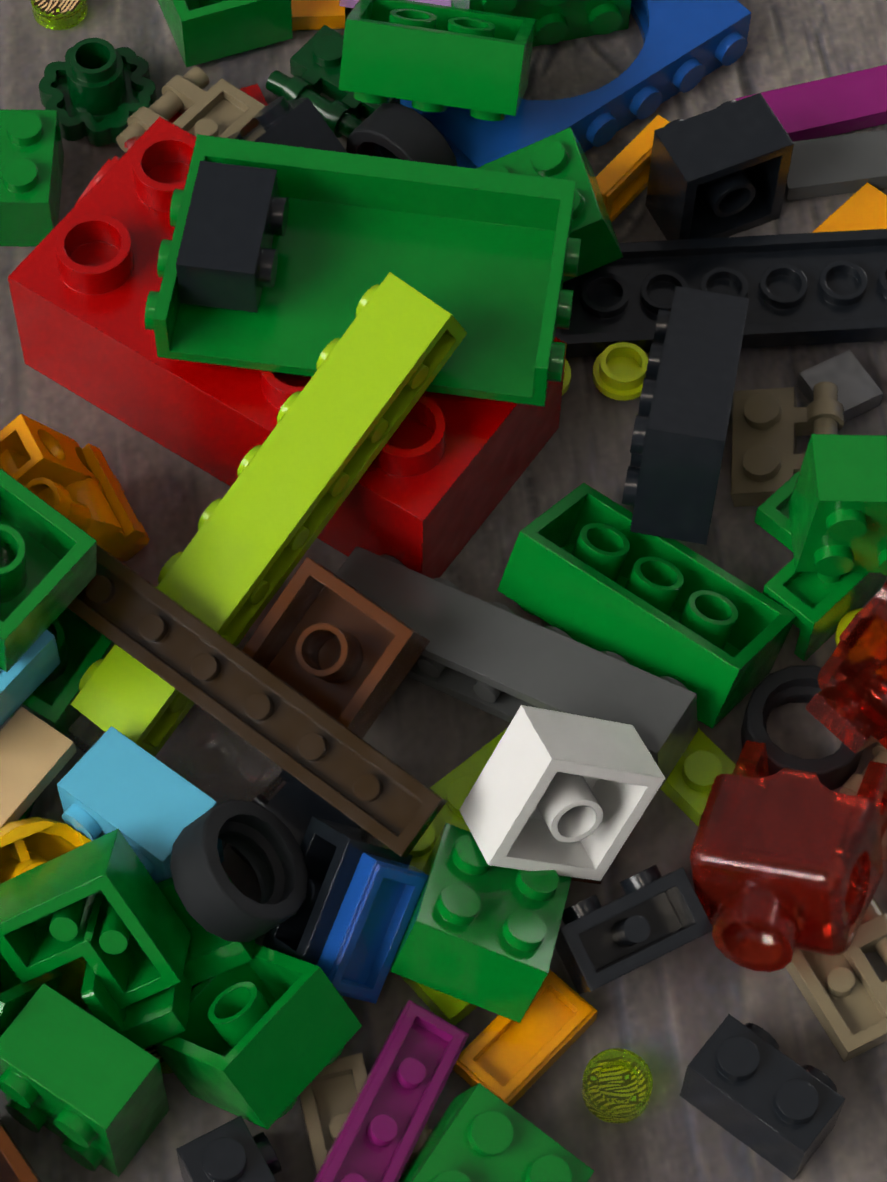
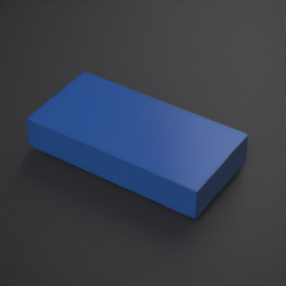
M362 853L317 963V966L321 967L340 995L376 1004L429 875L414 866L369 853Z

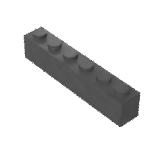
M356 546L336 572L338 577L430 641L406 676L511 723L520 706L525 705L633 725L665 776V780L658 790L661 789L698 732L697 694L688 690L681 682L667 676L657 677L630 665L623 657L614 652H600L573 640L567 633L556 627H542L517 616L510 608L501 603H487L464 593L446 579H432L411 570L401 561L387 554L377 555Z

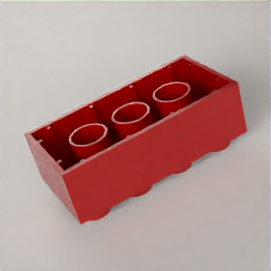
M159 117L8 276V282L26 365L231 487L238 478L237 470L244 456L253 447L264 443L278 424L277 415L284 402L293 393L302 391L312 377L157 356L155 333L153 330L145 329L146 302L150 291H160L163 278H159L157 273L159 248L163 239L172 240L175 227L170 225L172 195L175 189L185 188L197 138ZM555 337L554 342L566 343L560 340L559 338ZM565 358L561 382L548 381L545 407L425 391L317 538L348 557L355 547L359 546L377 555L387 554L393 556L407 568L432 579L440 578L559 428Z

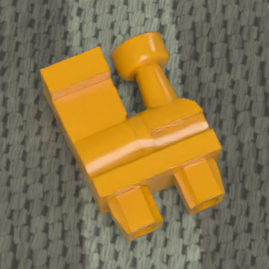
M19 414L0 431V468L94 538L97 544L122 562L128 561L148 544L150 538L142 523L138 521L124 495L121 484L116 475L111 471L100 448L88 443L81 449L74 439L23 414Z

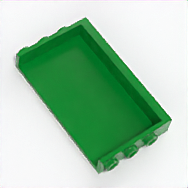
M197 134L185 188L175 189L172 195L170 225L175 227L172 240L163 239L160 244L157 273L158 277L163 279L160 291H150L148 294L145 308V329L154 331L157 356L161 358L312 377L317 371V360L323 349L333 339L341 338L356 318V308L363 295L372 286L380 285L388 273L391 272L452 314L467 332L465 338L425 391L545 407L548 381L561 382L566 343L554 342L556 328L569 329L574 290L562 289L564 276L577 277L581 239L570 237L576 181ZM200 161L277 170L279 197H288L289 213L285 235H274L271 248L278 250L275 284L273 288L263 287L258 313L181 304L176 261Z

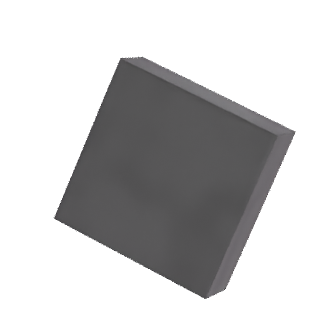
M850 349L800 372L796 384L810 403L813 402V387L819 382H832L838 387V401L844 407V422L879 406L883 396V392Z

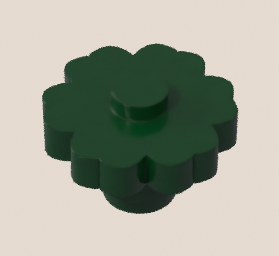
M87 38L69 48L65 55L66 62L58 61L48 64L44 70V77L39 83L40 99L45 110H57L61 136L67 141H76L86 136L88 141L97 147L108 145L111 142L117 143L116 137L128 127L127 119L140 107L149 108L157 100L156 86L150 80L148 62L137 56L132 49L128 47L115 49L111 43L100 38Z

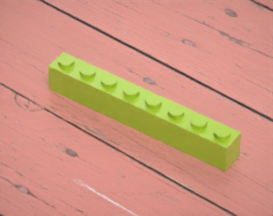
M391 272L388 273L380 285L376 284L368 289L358 303L356 318L341 338L333 339L321 352L316 364L317 371L304 389L293 393L284 402L277 415L278 424L262 445L253 447L244 456L237 470L238 478L225 496L213 501L202 513L198 522L199 531L183 552L174 554L165 563L158 577L159 585L157 588L237 646L467 335V332L454 316ZM115 644L104 659L97 660L86 670L79 683L80 692L70 705L106 732L112 726L155 757L195 703Z

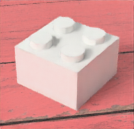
M521 705L459 811L484 859L490 866L525 871L555 870L560 876L601 881L662 785L665 776L633 725Z

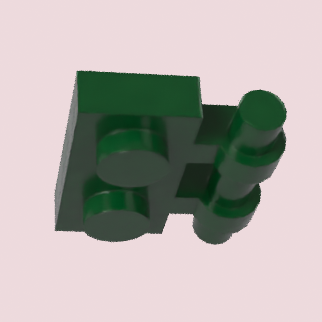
M324 25L290 58V70L294 77L290 78L279 70H275L267 79L266 89L278 97L284 96L287 101L308 97L335 136L340 138L344 135L348 138V135L363 122L360 118L369 117L382 104L361 102L353 98L354 92L338 90L344 36ZM324 93L325 95L334 99V101L331 102L326 98L322 97L320 94ZM389 97L387 103L400 104V99Z

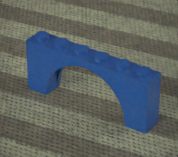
M632 0L630 13L639 27L644 45L637 58L620 76L596 90L575 97L557 100L522 99L516 116L506 115L502 121H486L474 118L470 115L471 109L447 106V110L444 112H425L413 108L412 101L400 99V104L414 109L436 127L452 149L458 167L478 168L570 127L583 151L586 152L594 146L600 147L605 145L613 138L616 132L633 121L649 117L657 110L660 104L679 92L685 93L692 90L703 77L722 65L729 66L736 62L747 48L752 13L738 0Z

